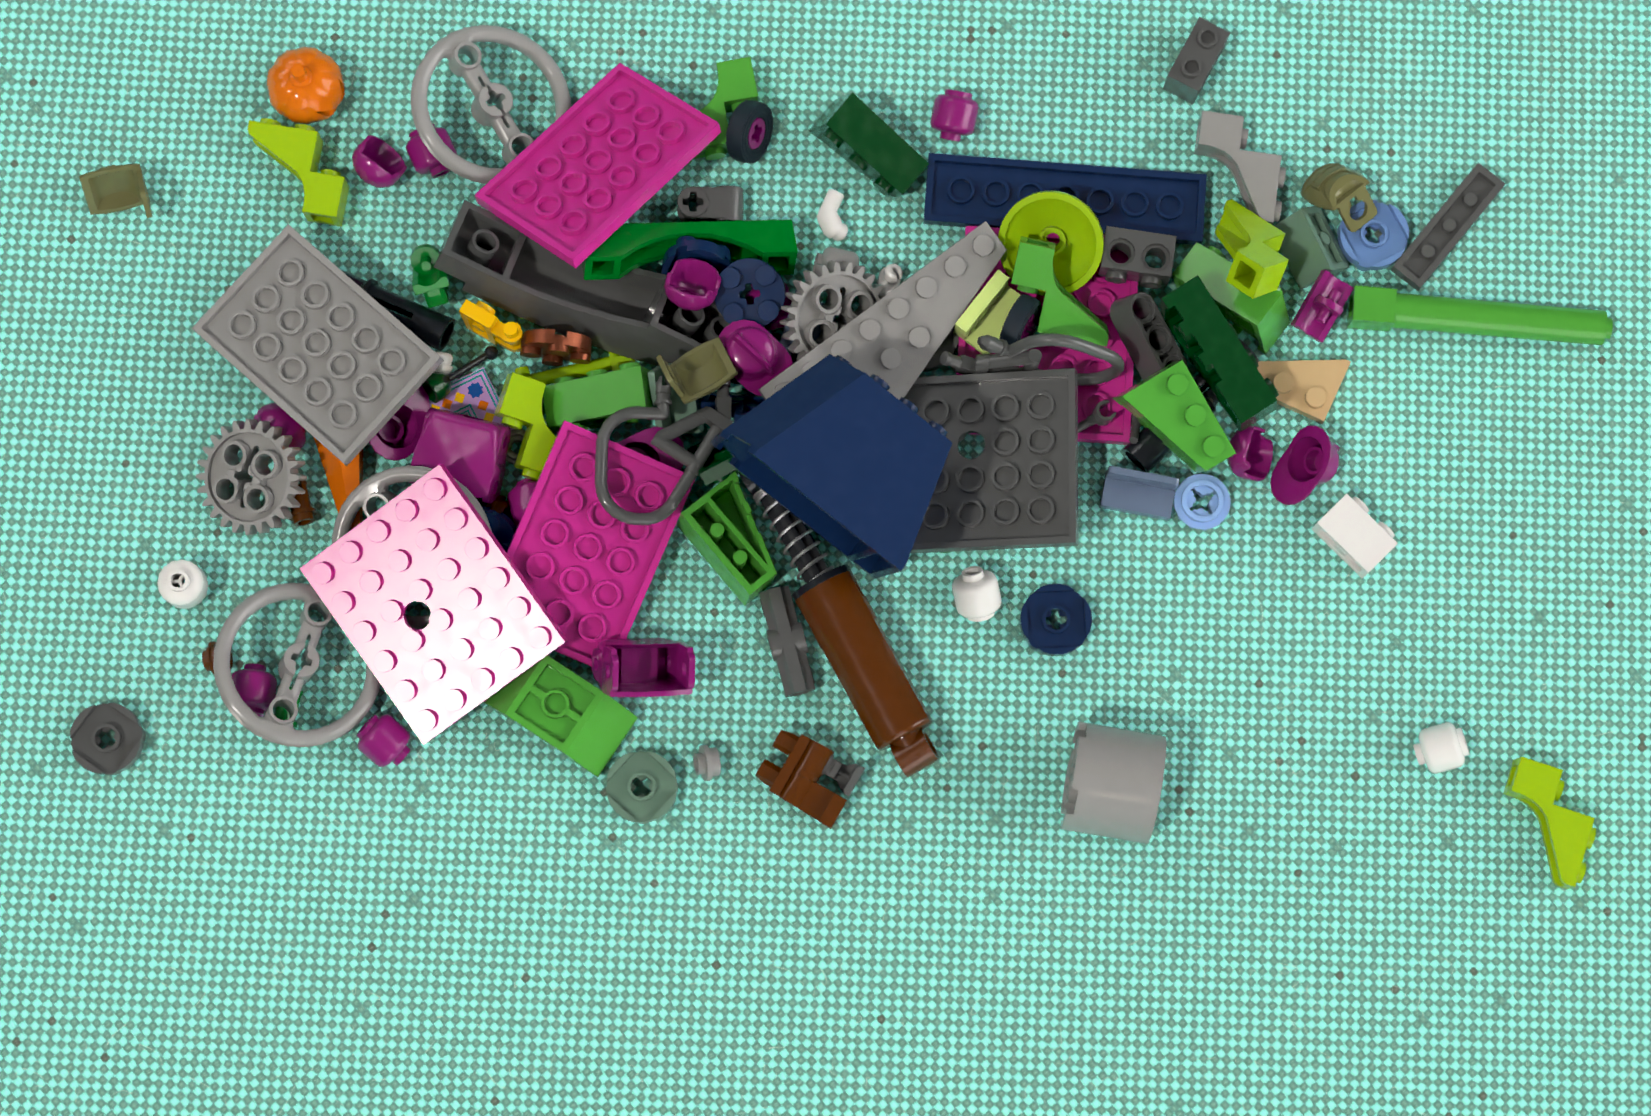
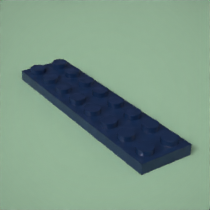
M936 153L928 154L929 164L927 166L923 224L966 227L979 226L986 221L990 227L1000 228L1006 214L1022 198L1040 191H1060L1077 197L1091 208L1099 220L1103 235L1106 226L1177 236L1176 243L1195 245L1196 242L1199 244L1203 242L1207 174Z

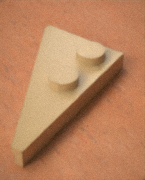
M1347 359L1259 361L1257 369L1264 379L1269 378L1279 394L1276 397L1277 404L1323 424L1351 361Z

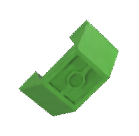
M546 656L483 702L506 718L512 719L596 777L600 776L638 719L637 716L613 698L549 656Z

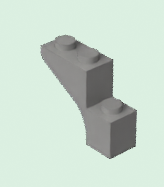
M1202 111L1198 121L1194 154L1207 156L1224 164L1232 173L1246 208L1270 224H1273L1274 221L1279 222L1282 201L1276 200L1278 188H1283L1286 168L1280 167L1282 155L1245 150L1248 140V129L1243 128L1244 116Z

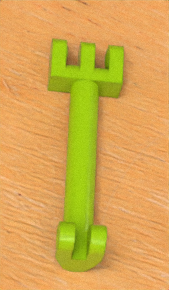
M608 351V357L590 360L589 364H572L530 374L529 367L523 366L516 368L515 373L546 383L547 385L554 383L556 378L565 376L583 377L592 370L605 369L607 371L619 370L621 364L635 362L636 360Z

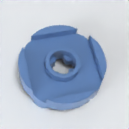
M1372 200L1377 209V214L1374 218L1356 232L1349 231L1343 220L1337 228V240L1344 257L1360 271H1376L1388 268L1402 256L1409 238V226L1404 215L1395 206L1379 203L1378 200ZM1363 201L1350 208L1352 219H1357L1363 214L1365 210ZM1371 227L1373 231L1380 230L1382 235L1378 238L1379 243L1368 241L1365 238L1367 235L1366 228Z

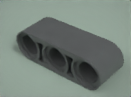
M1139 292L1117 299L1111 304L1110 317L1142 380L1172 362L1183 360L1188 368L1187 362L1162 314L1149 294Z

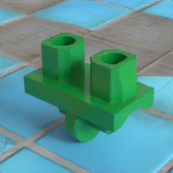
M422 244L417 246L411 254L410 260L413 267L412 287L415 296L424 294L428 308H432L449 302L446 290L449 289L450 275L434 267L440 253L439 250L433 245Z

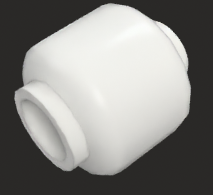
M172 561L164 566L159 573L157 582L159 593L164 600L176 608L188 609L195 607L207 595V576L202 569L191 561Z
M971 566L965 568L952 583L956 609L960 615L968 618V620L973 622L988 620L1000 608L1002 599L998 580L994 573L983 570L979 566Z
M1450 722L1422 729L1419 732L1420 743L1413 745L1419 765L1426 764L1428 769L1434 774L1463 766L1465 756L1470 755L1462 728L1456 729Z

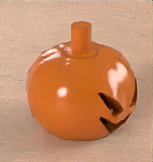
M300 47L287 50L276 59L274 65L268 71L267 89L271 105L278 113L295 123L310 124L328 119L335 113L338 105L344 98L345 86L341 68L333 58L322 53L317 48Z

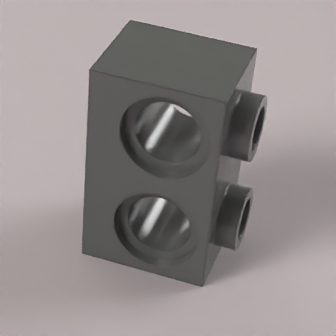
M1199 17L1167 75L1163 89L1194 104L1221 55L1230 32Z
M1106 226L1103 235L1104 250L1099 264L1098 276H1103L1106 281L1117 284L1126 283V280L1140 282L1141 286L1151 289L1161 288V285H1168L1172 275L1177 236ZM1116 250L1122 251L1127 255L1128 261L1116 263L1112 260L1110 253ZM1151 255L1157 256L1161 259L1163 266L1151 268L1147 265L1145 258Z

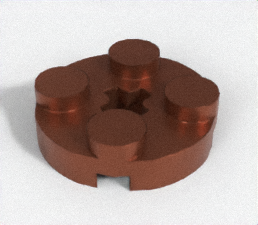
M555 329L527 330L524 332L521 340L520 355L528 358L542 357V364L549 366H562L563 360H569L577 364H589L592 340L588 336L567 331V336L555 334Z

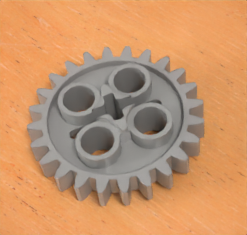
M829 260L827 267L824 264H815L816 274L812 271L804 270L805 282L793 281L797 292L785 293L792 302L791 305L781 306V310L789 313V318L781 320L780 324L788 326L790 329L782 335V338L794 341L789 346L788 351L799 353L796 361L882 298L878 294L884 287L880 284H872L875 279L874 274H864V267L857 265L852 270V263L842 261L839 265L837 261ZM826 290L828 298L826 303L821 306L819 297ZM856 296H858L859 306L853 312L851 309L852 300ZM834 315H839L838 321H833ZM819 325L821 333L817 340L814 341L812 332Z
M246 419L245 423L244 421H233L232 427H220L222 436H210L214 447L203 446L202 448L208 455L207 460L197 461L200 466L205 468L203 473L196 474V478L204 480L205 483L204 486L197 489V492L207 493L208 498L204 500L202 505L214 506L210 517H222L220 526H232V532L234 533L245 531L246 535L257 534V531L259 533H269L270 527H282L281 519H292V514L288 508H300L301 506L294 498L295 495L305 494L306 492L298 486V481L307 479L306 475L298 473V469L306 464L305 461L295 460V456L301 450L300 447L289 448L293 437L291 435L281 436L282 427L272 426L270 428L269 421L257 422V419ZM239 448H241L243 453L241 462L237 457ZM270 457L273 459L274 468L272 472L269 470L268 461ZM231 482L234 485L233 496H231L229 492V486ZM261 492L265 495L264 506L260 503Z

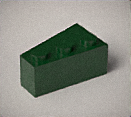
M853 92L834 100L809 129L813 135L848 161L855 170L872 180L874 187L887 197L891 195L894 198L903 195L929 164Z

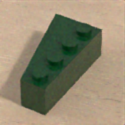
M1198 275L1161 298V314L1170 332L1239 432H1242L1276 410V397L1279 396L1277 389L1269 378L1264 379L1257 369L1259 365L1255 357L1248 349L1245 350L1238 339L1236 330L1225 319Z

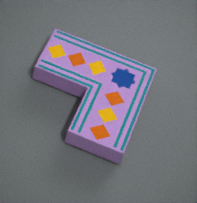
M484 367L452 382L449 395L441 401L434 403L429 399L430 408L448 410L499 424L502 421L501 417L494 415L499 397Z

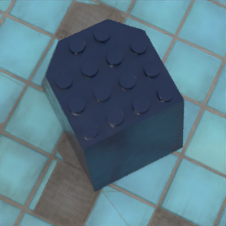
M829 354L717 434L710 443L718 450H721L724 446L733 456L729 463L738 472L876 579L900 572L906 566L953 442L946 438L948 433L941 425L933 420L927 423L917 415L919 409L912 402L904 397L897 399L887 391L890 386L882 378L875 374L868 376L863 371L853 367L843 357L839 355L834 357Z

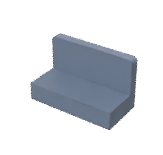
M1109 466L1105 473L1099 508L1169 521L1179 479Z

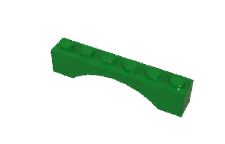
M792 220L624 223L582 262L584 280L620 279L642 265L663 259L665 252L676 244V240L681 236L687 235L695 239L727 246L731 252L730 258L732 263L743 258H758L773 266L780 275H794L798 250Z

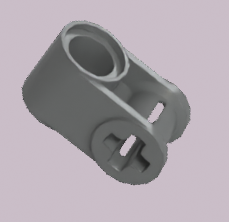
M692 186L682 190L678 196L677 214L681 222L743 221V188L737 186ZM690 201L696 202L697 210L695 212L690 211Z

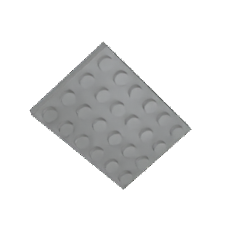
M289 224L192 327L200 337L346 466L444 361L435 351Z

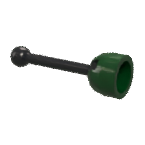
M488 346L482 355L449 375L433 372L422 384L429 399L437 403L447 397L451 391V381L485 360L497 358L498 349L495 346Z

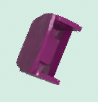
M431 407L425 416L421 435L414 449L411 466H424L433 469L439 464H444L453 478L464 485L475 498H482V502L491 504L500 496L506 471V456L511 437L510 427Z
M665 638L602 640L592 653V673L594 679L598 681L602 692L609 697L692 694V689L695 686V655L692 646Z

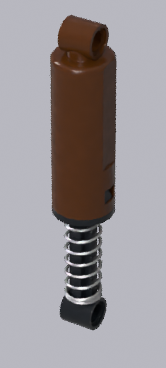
M738 472L745 486L753 495L756 505L764 507L763 517L770 519L772 522L769 527L770 530L778 532L779 535L776 541L784 543L785 549L783 554L791 556L790 567L797 568L799 571L797 579L804 580L806 583L792 594V597L809 624V628L820 648L823 649L876 748L879 751L891 748L897 763L907 777L937 762L940 759L930 738L923 730L932 723V718L882 630L866 596H864L857 584V580L848 565L836 568L833 565L829 567L824 559L827 553L821 554L817 546L821 541L815 542L810 534L813 530H808L806 524Z

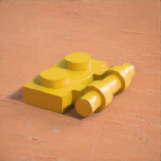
M467 299L465 300L459 312L467 329L496 346L499 344L511 352H520L521 340L524 334L518 323L507 322L504 324L495 316L496 311L488 304L479 300L476 304Z

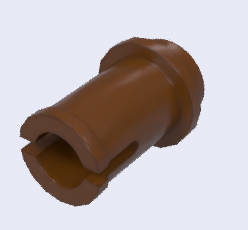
M303 480L299 481L300 484L298 486L306 491L305 494H296L294 497L301 506L300 508H290L292 519L289 520L293 521L294 526H305L315 521L314 516L317 514L316 509L311 506L307 481Z

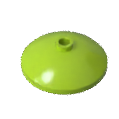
M1040 191L1030 194L1018 201L1002 221L998 238L1007 250L1000 261L1012 279L1021 236L1048 241V234L1055 233L1059 236L1060 242L1055 244L1053 257L1054 272L1059 283L1069 293L1074 292L1092 278L1101 262L1104 250V237L1099 220L1087 204L1068 193ZM1038 290L1037 294L1044 296L1045 291Z

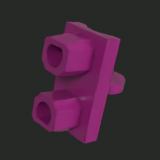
M1322 270L1291 325L1317 342H1323L1337 317H1340L1343 313V306L1354 288L1336 278L1329 271Z

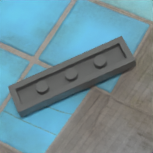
M1477 163L1390 270L1418 291L1501 191L1505 183L1480 163Z

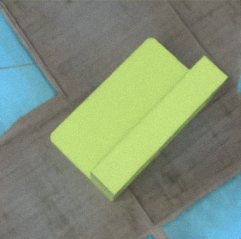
M1000 270L996 271L954 326V333L981 354H988L990 352L980 348L977 343L978 338L990 335L999 339L1009 311L1021 296L1008 286L1009 277Z

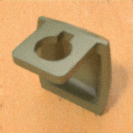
M140 164L111 165L79 176L90 215L123 211L143 204L147 218L153 217L150 198Z
M1339 163L1325 164L1316 169L1307 178L1300 192L1301 196L1314 206L1332 211L1337 209L1347 229L1351 232H1356L1377 214V209L1365 187L1369 184L1368 179L1359 172ZM1353 197L1356 200H1362L1365 205L1363 214L1357 219H1352L1350 216V208L1352 206L1350 200Z
M719 337L693 348L670 366L661 354L656 356L667 381L681 398L683 404L691 403L713 393L738 374Z

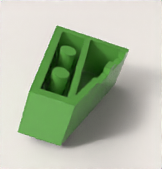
M1196 242L1172 273L1176 289L1198 275L1224 317L1234 323L1232 326L1239 335L1244 330L1259 343L1257 349L1266 355L1290 324L1283 290L1278 287L1276 291L1252 299L1226 282L1232 262L1226 260L1225 255L1213 246L1206 248Z
M1183 360L1172 362L1113 398L1132 413L1145 428L1150 429L1160 438L1164 445L1195 472H1205L1236 454Z
M630 362L621 364L619 370L612 372L598 369L587 372V377L575 379L572 376H565L554 379V384L546 385L543 393L547 427L559 432L562 422L565 420L586 430L600 428L610 415L623 408L637 406L653 407L648 380V372L650 370L641 366L640 363ZM638 419L627 420V424L638 423Z
M735 471L680 513L677 526L745 606L757 597L759 593L772 585L777 572L762 535L757 530L751 515V508L744 498Z

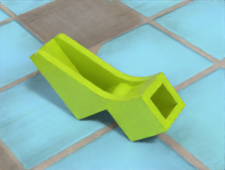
M262 118L260 122L249 120L248 133L253 138L255 145L302 182L304 188L302 212L307 221L342 227L350 187L345 177H342V174L337 171L322 169L318 173L323 140L319 132L315 131L314 127L305 124H295L294 127L282 126L280 122L268 118Z
M1233 199L1227 200L1221 220L1215 229L1216 236L1234 259L1226 282L1252 299L1276 291L1289 259L1278 253L1286 233Z
M512 372L506 376L494 415L501 417V424L510 428L521 430L523 425L527 427L514 467L523 470L521 474L523 477L537 481L556 438L547 427L542 414V398L546 383Z
M1521 756L1512 762L1503 794L1520 800L1534 812L1540 824L1553 883L1564 889L1574 888L1576 883L1580 884L1586 872L1587 864L1582 861L1586 848L1590 849L1596 837V828H1592L1595 818L1554 805V800L1559 801L1564 789L1565 782L1560 780L1563 770Z

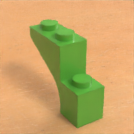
M751 57L716 63L718 75L717 90L710 103L701 109L700 112L717 121L720 125L721 133L693 159L705 157L706 160H718L724 158L726 153H728L726 147V132L728 128L726 113H733L737 106L745 100L758 101Z
M1021 236L1011 284L1018 285L1017 289L1026 293L1037 294L1038 290L1045 291L1037 332L1071 335L1107 347L1109 339L1107 324L1069 293L1056 278L1053 267L1056 243Z

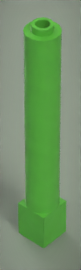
M1357 285L1353 287L1354 289L1348 299L1347 328L1389 332L1391 328L1589 345H1603L1605 339H1610L1613 329L1612 318H1607L1605 310L1397 293V289Z

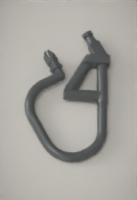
M1057 333L1035 334L1012 344H1008L1004 339L999 340L996 337L984 335L978 338L977 343L982 350L990 352L988 354H979L972 358L963 354L960 356L952 355L950 352L944 351L940 356L941 365L954 368V372L962 375L1041 370L1038 366L1042 353L1038 349L1029 350L1041 346H1060L1074 349L1105 360L1112 365L1099 372L1078 373V386L1097 385L1117 378L1124 370V361L1115 351L1075 336Z
M660 376L656 382V400L654 401V405L657 408L627 407L616 411L604 421L596 438L595 489L597 497L606 512L626 524L652 525L668 518L676 510L692 482L698 476V471L705 465L715 447L710 442L717 434L733 423L731 420L732 397H730L729 393L730 381L717 390L715 410L705 406L657 431L650 444L686 466L683 475L667 501L660 508L652 512L635 513L624 510L610 496L607 486L608 442L613 430L624 421L630 419L666 420L669 417V406L672 405V400H670L672 386L666 377L665 385H662L663 376ZM704 423L710 426L695 454L672 441Z

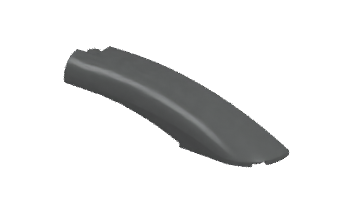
M464 200L434 265L435 268L464 281L463 291L547 329H555V332L567 336V331L583 334L591 338V346L655 366L659 365L656 356L661 354L667 363H673L693 348L719 337L722 330L730 324L724 320L718 311L715 300L710 306L698 311L684 310L672 303L664 290L667 276L665 274L636 268L620 279L584 280L582 263L577 268H574L493 213L467 200ZM735 378L730 380V383L741 385Z

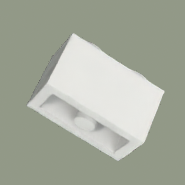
M1346 494L1315 524L1312 530L1363 579L1398 543L1393 539L1395 534L1385 523L1381 521L1377 523L1368 514L1369 509L1362 500L1355 496L1351 498Z

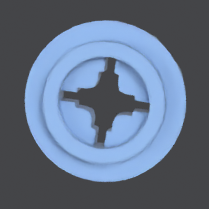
M1195 474L1180 483L1175 491L1173 506L1178 519L1188 525L1189 528L1205 531L1223 522L1229 513L1231 500L1226 486L1218 478L1208 474ZM1195 494H1198L1201 498L1206 495H1214L1207 504L1209 513L1203 508L1190 510L1196 501Z

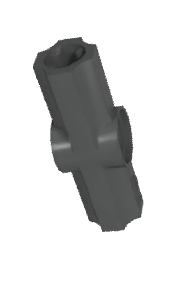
M779 586L759 593L764 618L768 626V630H766L773 661H776L785 697L798 696L814 691L815 682L806 653H809L802 624L797 620L789 586Z

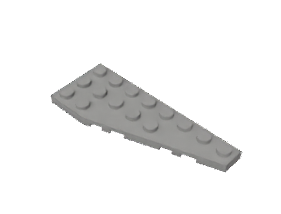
M986 221L759 388V393L766 400L830 354L834 357L837 355L843 357L853 367L863 371L868 376L875 374L882 378L890 386L887 391L897 399L905 397L1007 249Z

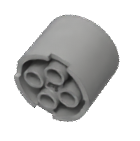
M1078 721L1073 737L1075 746L1071 751L1065 777L1061 814H1065L1063 821L1061 820L1060 829L1148 844L1154 829L1161 796L1166 760V736Z

